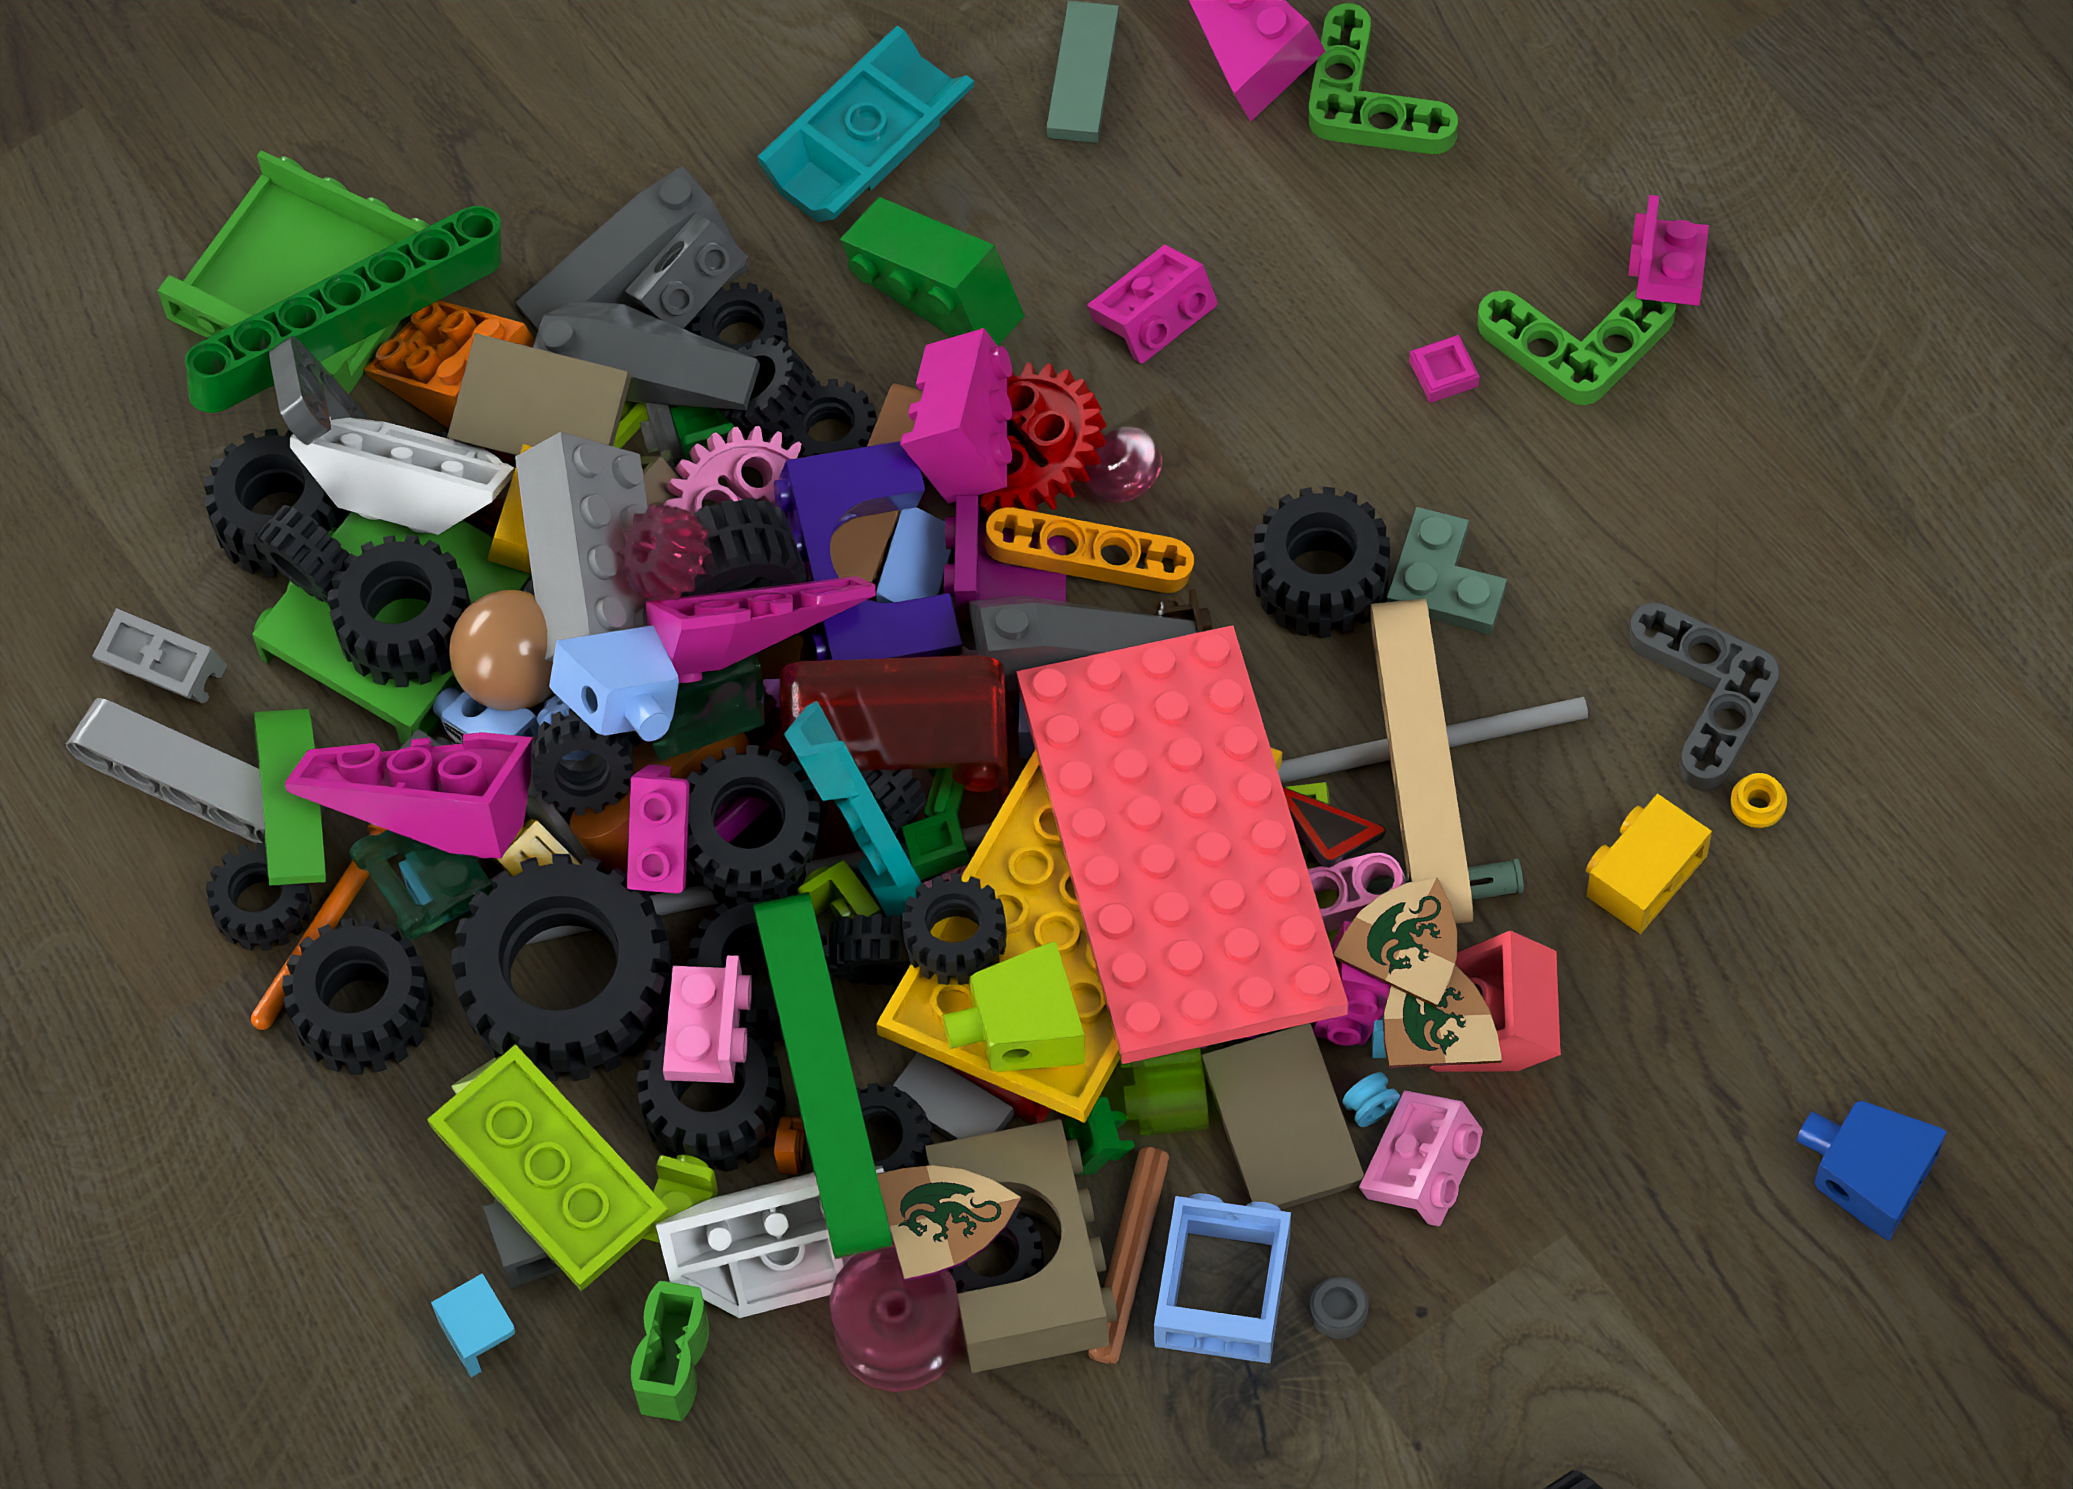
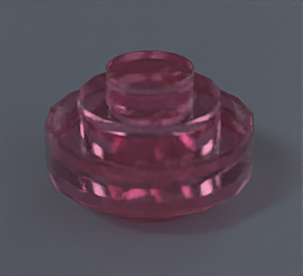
M1126 427L1113 430L1104 435L1107 441L1106 445L1095 449L1101 459V463L1098 465H1085L1084 467L1090 477V481L1086 483L1094 495L1104 502L1121 503L1132 500L1143 494L1155 482L1161 470L1162 455L1150 435L1141 429Z

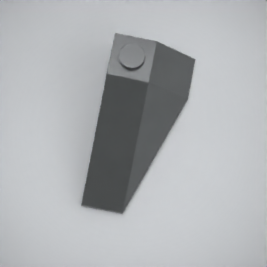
M681 166L637 194L515 302L516 308L537 333L543 315L573 301L624 304L648 314L625 290L695 213L712 221L734 243L735 241L713 200L685 167ZM746 261L725 284L748 270Z
M573 301L543 315L533 348L630 372L632 377L625 401L747 410L760 367L756 358L624 304Z
M1024 595L971 600L968 607L986 693L1019 690L1016 671L1197 633L1195 622L1191 620Z

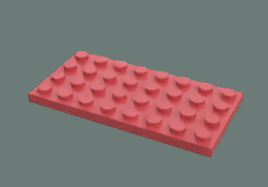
M1234 626L1016 671L1017 685L1122 1064L1348 1015L1346 994Z

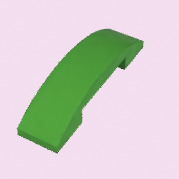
M309 709L254 712L269 886L326 882L320 804L286 791L285 781L305 753L310 749H315Z

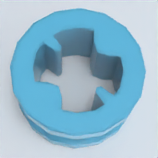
M1382 1072L1371 1074L1360 1080L1342 1099V1104L1347 1110L1356 1111L1354 1120L1360 1127L1372 1125L1384 1118L1397 1106L1400 1100V1094L1394 1088L1387 1089L1388 1078Z

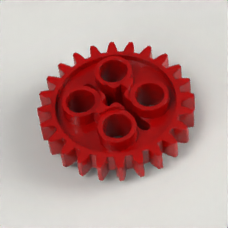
M1030 362L1026 363L1021 375L1015 376L1012 371L1011 377L1007 378V395L1012 407V418L1007 423L1026 447L1034 449L1038 458L1046 466H1038L1030 458L1020 442L1014 436L1007 435L1012 450V461L1007 464V487L978 495L979 512L983 509L988 518L994 511L1001 508H1025L1026 510L1037 512L1038 504L1043 502L1051 510L1057 509L1055 496L1061 492L1065 496L1073 498L1075 493L1070 484L1074 480L1080 482L1090 481V477L1084 467L1085 465H1098L1101 463V459L1095 449L1103 447L1107 443L1101 432L1102 429L1107 427L1106 421L1100 412L1102 408L1093 392L1089 391L1085 381L1082 378L1075 381L1068 369L1063 370L1057 375L1052 364L1049 363L1043 367L1038 375Z

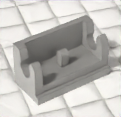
M117 608L92 655L99 662L200 703H205L209 699L208 692L204 691L209 675L221 678L227 667V664L211 647Z

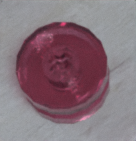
M892 1242V1247L852 1256L836 1275L829 1302L837 1352L849 1372L865 1384L891 1392L919 1389L939 1378L956 1358L962 1337L956 1283L948 1270L931 1276L904 1281L895 1246Z

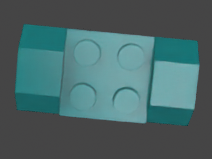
M897 25L757 156L758 163L781 196L816 222L833 220L866 189L872 191L940 126V119L974 87V80L967 75L953 79L921 57L905 30Z
M815 701L806 706L784 735L822 801L834 800L848 822L847 826L862 852L865 853V856L857 866L886 917L891 915L901 916L902 919L903 912H906L905 904L909 896L916 898V888L922 883L843 741H839L819 703Z

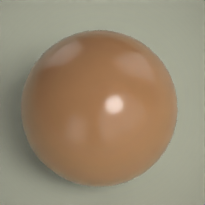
M520 590L496 591L477 599L464 610L452 631L449 654L455 678L472 699L494 710L512 711L534 708L555 694L549 687L553 661L545 660L547 651L546 621L541 608L535 601L534 594Z

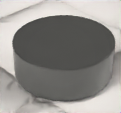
M1332 1277L1321 1282L1313 1291L1310 1300L1311 1320L1317 1330L1325 1336L1335 1339L1349 1338L1357 1334L1367 1321L1368 1297L1361 1285L1354 1280L1345 1277Z

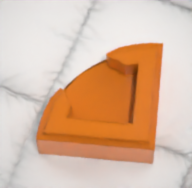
M782 1116L780 1118L774 1147L777 1169L780 1174L798 1175L802 1169L806 1135L802 1117Z

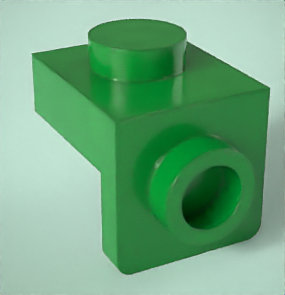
M682 405L670 409L672 422L685 460L694 463L689 451L697 443L709 451L707 439L715 432L727 444L728 433L734 425L729 423L717 408Z

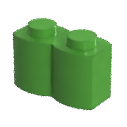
M659 1281L650 1292L644 1309L646 1336L638 1345L633 1356L631 1382L641 1415L682 1421L690 1411L695 1400L697 1377L694 1366L701 1359L707 1347L709 1321L700 1287Z

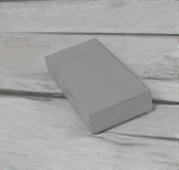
M919 1052L916 1053L893 1085L901 1091H905L916 1100L926 1112L932 1128L951 1141L1003 1131L1014 1116L1013 1107L941 1062Z

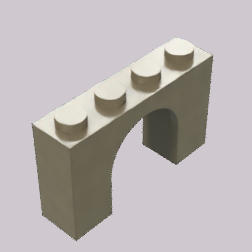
M1061 1119L925 1146L928 1166L935 1165L964 1169L996 1181L1021 1197V1201L1017 1206L1021 1213L1032 1215L1044 1221L1056 1232L1061 1241L1053 1259L1037 1274L1018 1282L957 1294L960 1320L971 1372L975 1373L1109 1346L1108 1323L1118 1321L1115 1300L1111 1286L1100 1288L1097 1273L1106 1271L1102 1244L1099 1236L1088 1237L1085 1223L1095 1221L1088 1187L1077 1189L1074 1174L1083 1173L1077 1139L1066 1141Z

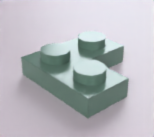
M1416 507L1387 596V602L1426 598L1429 619L1492 635L1506 592L1507 579L1457 566L1468 533L1469 520Z

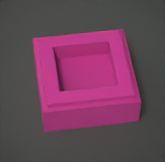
M1459 335L1410 351L1409 362L1429 403L1479 386L1480 376Z

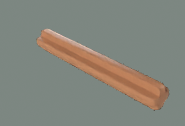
M1145 1146L1138 1152L1104 1287L1111 1286L1118 1321L1108 1323L1109 1346L1089 1349V1358L1097 1362L1116 1364L1119 1360L1168 1166V1153L1162 1149Z

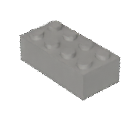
M559 432L515 456L535 601L543 612L547 627L545 660L553 661L557 640L647 626L646 601L661 599L640 454Z

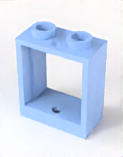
M1203 1193L1193 1194L1189 1198L1175 1196L1154 1323L1155 1347L1271 1363L1290 1240L1291 1212L1281 1211L1276 1205L1267 1202H1251L1247 1206L1223 1203L1220 1198ZM1188 1233L1272 1245L1261 1319L1176 1307Z

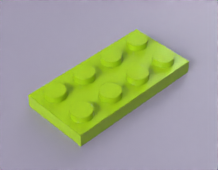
M516 1044L427 1119L429 1126L581 1291L656 1227V1223L669 1216L667 1206Z

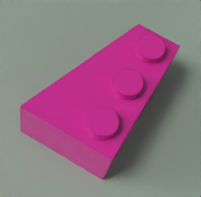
M1189 0L1221 69L1250 122L1325 52L1310 22L1285 0Z
M984 328L925 346L916 381L918 390H923L919 402L910 404L908 412L911 421L915 420L913 431L903 434L900 442L903 449L948 504L956 502V496L981 495L1007 487V464L1012 461V450L1007 438V421L1012 418V407L1007 395V378L1012 375V364L1006 349L1003 346L998 347Z

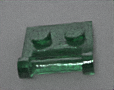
M756 654L748 656L721 670L703 672L702 680L678 684L674 713L669 729L661 738L651 741V745L660 761L765 725L763 673Z
M386 830L379 835H368L355 842L349 851V855L357 867L361 870H367L398 916L396 921L397 927L405 938L408 937L409 940L422 937L470 909L468 904L478 891L484 892L487 896L494 891L491 881L473 855L449 853L390 830ZM400 853L432 901L426 905H417L387 859Z

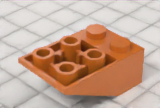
M439 300L413 313L408 324L394 338L386 341L379 347L376 357L363 371L382 386L445 427L450 428L474 334L477 333L532 348L535 338L522 322Z

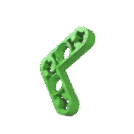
M1342 3L1334 6L1325 18L1321 37V44L1325 52L1317 59L1309 99L1308 122L1312 133L1319 138L1329 141L1425 154H1441L1452 148L1457 139L1458 116L1455 110L1448 104L1434 100L1361 91L1370 44L1371 17L1364 8L1353 3ZM1345 24L1354 25L1351 31L1349 47L1341 45V31L1344 29ZM1343 63L1350 66L1354 73L1349 78L1337 80L1327 75L1326 69L1330 65ZM1334 108L1338 110L1335 119L1325 118L1328 109ZM1354 111H1360V124L1353 123ZM1385 112L1393 115L1397 123L1391 128L1379 129L1370 124L1369 118L1374 114ZM1406 118H1413L1411 131H1406ZM1431 122L1441 124L1438 133L1428 132Z
M1635 288L1580 342L1518 295L1500 290L1491 292L1480 302L1477 327L1480 335L1486 341L1567 401L1577 405H1588L1601 399L1670 330L1674 323L1676 303L1637 299V288ZM1655 305L1660 306V314L1655 311L1650 312L1642 320L1640 329L1637 323L1641 319L1643 306L1648 309L1653 308ZM1506 312L1511 314V322L1505 319H1501L1497 323L1492 321L1493 313L1499 317L1503 316ZM1516 330L1520 333L1518 339H1515ZM1611 335H1622L1631 341L1632 347L1623 353H1613L1607 350L1603 345V341ZM1542 338L1552 341L1556 345L1557 350L1551 356L1539 357L1532 354L1527 346L1533 340ZM1567 356H1569V365L1564 362ZM1574 373L1581 377L1590 373L1593 375L1592 382L1584 379L1578 384L1574 382Z

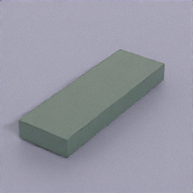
M1068 1L1047 122V138L1099 142L1119 20V5Z

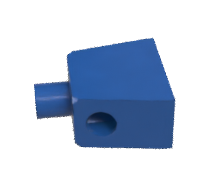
M1856 1101L1842 1126L1811 1111L1797 1136L1796 1142L1824 1156L1818 1167L1814 1182L1817 1189L1880 1237L1890 1241L1938 1158L1947 1131L1864 1101Z

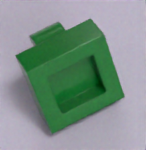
M955 809L902 826L911 863L920 880L926 878L930 880L938 876L937 874L970 863L971 858Z
M1107 1097L1098 1098L1085 1123L1070 1116L1062 1122L1066 1141L1077 1139L1083 1173L1075 1175H1094L1109 1160H1120L1135 1147L1133 1140H1119L1117 1130L1127 1121L1126 1114L1120 1111H1111Z

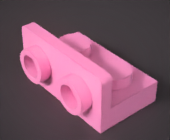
M727 955L726 968L673 966L663 1065L665 1080L734 1083L736 1062L745 1063L747 1055V1028H739L740 1010H750L752 999L751 975L742 974L739 956Z
M1404 1090L1359 1188L1369 1200L1417 1209L1428 1225L1439 1227L1448 1209L1453 1206L1457 1199L1460 1182L1471 1159L1479 1151L1483 1130L1463 1101Z

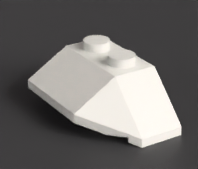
M329 416L331 430L310 445L303 444L294 434L290 437V448L338 508L356 512L366 519H382L408 526L409 529L418 533L439 535L491 503L512 479L514 474V467L502 463L498 457L484 448L383 421L357 418L331 420Z
M875 1166L877 1174L884 1173L883 1166ZM814 1172L710 1198L656 1223L670 1282L700 1287L704 1300L738 1318L851 1290L878 1251L874 1250L839 1259L834 1258Z

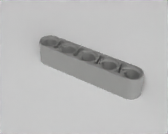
M97 698L93 701L66 742L68 751L85 765L254 843H265L260 770L102 698ZM320 804L322 818L325 813V807Z

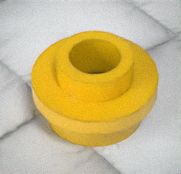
M1754 773L1744 777L1734 786L1730 805L1736 818L1743 824L1754 828H1765L1774 825L1783 817L1787 806V795L1782 785L1774 777L1764 773ZM1754 798H1760L1768 806L1757 808L1750 805L1749 801Z

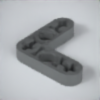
M290 336L269 351L279 410L285 423L303 444L310 445L331 430L329 416L331 420L342 418L371 420L299 339Z
M1647 603L1639 607L1631 618L1629 641L1634 651L1651 661L1715 690L1683 746L1679 764L1680 776L1691 788L1700 791L1714 790L1727 780L1775 694L1780 673L1778 662L1767 651L1672 607L1660 603ZM1655 623L1663 626V633L1658 632L1654 638L1645 635V630L1651 629ZM1682 633L1684 635L1679 651H1675L1672 649L1673 642L1677 643L1678 635ZM1698 643H1706L1716 648L1719 657L1710 664H1701L1690 657L1688 650ZM1754 669L1763 672L1762 679L1758 678L1755 680L1747 698L1741 694L1745 674L1749 675ZM1723 709H1733L1743 716L1745 723L1736 730H1726L1717 725L1714 715ZM1712 741L1718 745L1714 765H1709L1705 771L1696 768L1697 760L1701 761L1705 757Z

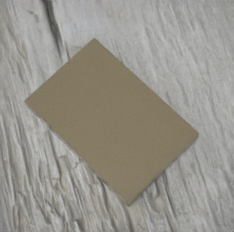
M475 333L447 438L514 456L520 454L523 444L534 447L559 432L613 446L632 374L628 371Z
M1311 1023L1295 1026L1201 1055V1063L1250 1203L1267 1202L1276 1205L1282 1210L1360 1186L1364 1173Z

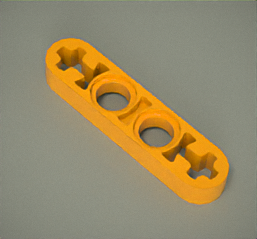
M1001 508L994 511L988 518L983 534V546L987 554L994 560L1003 563L1161 593H1174L1181 590L1188 583L1194 566V555L1190 547L1183 541L1172 537L1018 508ZM1003 528L1014 530L1013 535L1015 538L1013 543L1003 541ZM1033 532L1040 533L1036 549L1030 548ZM1055 535L1069 537L1074 542L1076 551L1069 555L1056 554L1049 548L1047 540ZM1109 545L1122 547L1128 553L1129 561L1123 565L1109 564L1103 559L1100 550ZM1141 552L1147 553L1144 569L1137 568ZM1163 558L1173 560V567L1175 568L1173 573L1163 571L1164 566L1161 563Z

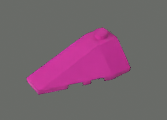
M857 576L650 600L646 601L647 626H654L678 674L679 683L696 682L703 679L702 672L721 670L876 596L875 584Z
M479 732L463 734L462 744L432 746L429 737L412 739L411 747L381 752L379 746L375 743L310 749L285 781L286 791L443 851L454 854L473 855L480 858L501 859L524 825L532 772L531 751L533 737Z

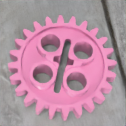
M759 426L754 427L747 440H744L738 427H733L728 433L727 444L715 432L707 439L709 451L697 443L689 451L694 463L682 459L675 467V470L683 479L672 478L666 485V489L678 498L667 500L662 505V511L676 515V519L667 523L663 528L664 533L670 527L678 525V521L686 515L693 514L702 508V500L710 499L719 504L722 501L732 499L733 501L755 499L756 502L764 500L771 502L774 507H777L774 495V481L779 480L786 460L798 457L802 444L798 441L788 450L781 448L782 432L779 431L768 442H763ZM749 466L758 470L763 477V488H754L745 483L741 473L742 467ZM719 477L727 481L728 488L718 483Z

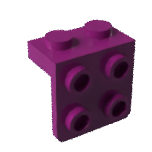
M978 495L956 496V516H946L945 521L946 549H955V564H945L944 591L945 594L950 593L951 597H955L957 623H972L968 608L969 601L1024 595L1066 602V574L1007 564L994 560L988 555L983 546V534L987 522L980 523ZM1003 528V541L1013 543L1015 538L1013 529ZM1032 533L1030 548L1036 549L1040 533ZM1055 535L1047 540L1049 548L1054 553L1067 555L1066 536Z

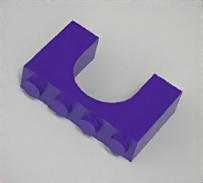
M901 441L786 460L779 480L774 481V495L777 507L787 512L789 524L805 568L806 582L839 578L831 560L830 542L831 536L842 525L859 517L918 506L925 492L921 470L900 445ZM950 593L895 603L865 600L813 625L815 634L809 637L812 661L815 667H823L826 683L953 661L962 646Z

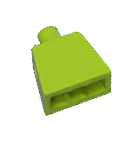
M1056 941L974 973L970 977L973 1008L942 1015L950 1049L983 1041L991 1070L1001 1072L1085 1063V1036Z

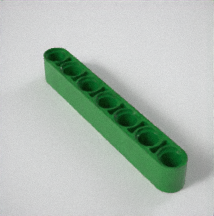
M484 206L464 208L197 343L188 350L185 356L188 399L190 403L199 411L218 413L275 385L269 351L290 336L299 339L320 362L493 273L502 262L501 219L499 215L491 208Z
M805 892L753 904L834 1258L839 1259L892 1247L886 1211L810 893Z

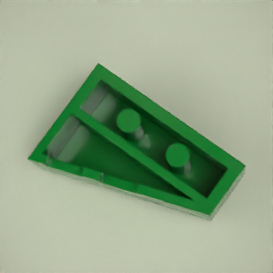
M881 197L866 210L840 239L849 259L848 267L859 280L866 284H871L951 337L984 328L997 346H999L1025 317L996 246L987 241Z

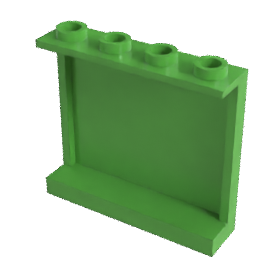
M261 150L257 155L262 175L184 281L168 275L157 291L167 319L209 338L430 225L418 218L409 220L396 214L386 204L376 198L369 197L364 199L349 192L340 182L333 178L324 177L322 179L305 171L297 162L288 157L282 156L277 158ZM401 320L320 361V363L349 394L364 374L363 369L376 357L379 347L389 339Z
M352 511L339 528L335 527L327 533L332 538H335L341 544L340 546L347 550L349 554L352 553L357 557L362 554V545L372 541L374 547L384 544L383 537L395 535L397 542H404L406 535L418 536L420 544L423 546L431 540L440 545L442 554L449 552L456 559L458 569L461 568L471 604L477 599L496 591H523L526 584L532 579V574L487 561L493 537L463 520L437 535L433 533H418L409 529L408 526L382 519H366ZM290 580L287 592L274 608L266 609L256 622L252 636L260 659L268 664L275 655L396 727L400 743L405 744L417 729L431 737L442 723L441 718L433 712V705L439 694L449 687H454L461 693L464 692L455 678L453 670L451 669L444 675L437 670L430 674L432 681L420 685L419 678L409 680V687H396L394 679H389L386 685L375 683L371 672L363 677L355 671L353 662H348L342 653L329 613L331 611L329 604L325 601L317 600L314 595L313 597L310 596L300 586L297 587ZM414 598L400 599L385 606L375 619L388 624L404 623L420 615L429 603Z

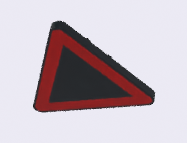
M1283 787L1300 845H1306L1310 850V853L1307 855L1308 862H1318L1322 866L1330 868L1383 839L1386 833L1385 827L1381 824Z

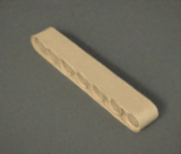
M1425 598L1374 603L1370 605L1372 637L1408 883L1437 877L1452 906L1455 924L1473 922L1469 873L1427 601Z

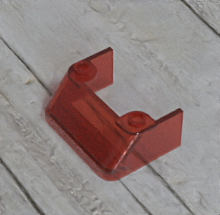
M987 656L800 661L791 663L780 671L783 762L789 765L792 760L795 761L802 768L801 777L804 780L808 779V776L784 733L806 706L817 701L837 738L846 745L859 771L951 768L952 778L969 791L987 792L998 787L1000 809L1010 794V730L1005 668L999 660ZM815 789L814 797H820Z

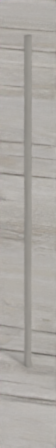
M1579 697L1447 725L1449 748L1588 718V708L1585 698ZM1386 738L1283 760L1278 770L1281 783L1389 761L1388 741ZM992 823L962 829L968 850L979 847ZM906 841L899 842L911 863ZM861 850L810 861V863L806 862V877L820 867H832L843 859L855 874H859L861 871L857 865L865 856V853ZM704 884L687 887L678 894L663 892L649 895L653 900L656 913L661 916L719 904L714 899L712 891ZM580 926L555 927L541 932L525 945L592 930Z

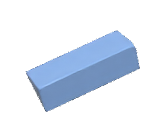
M917 507L901 510L877 588V602L895 603L940 594L944 581L945 564H949L953 549H946L945 521Z

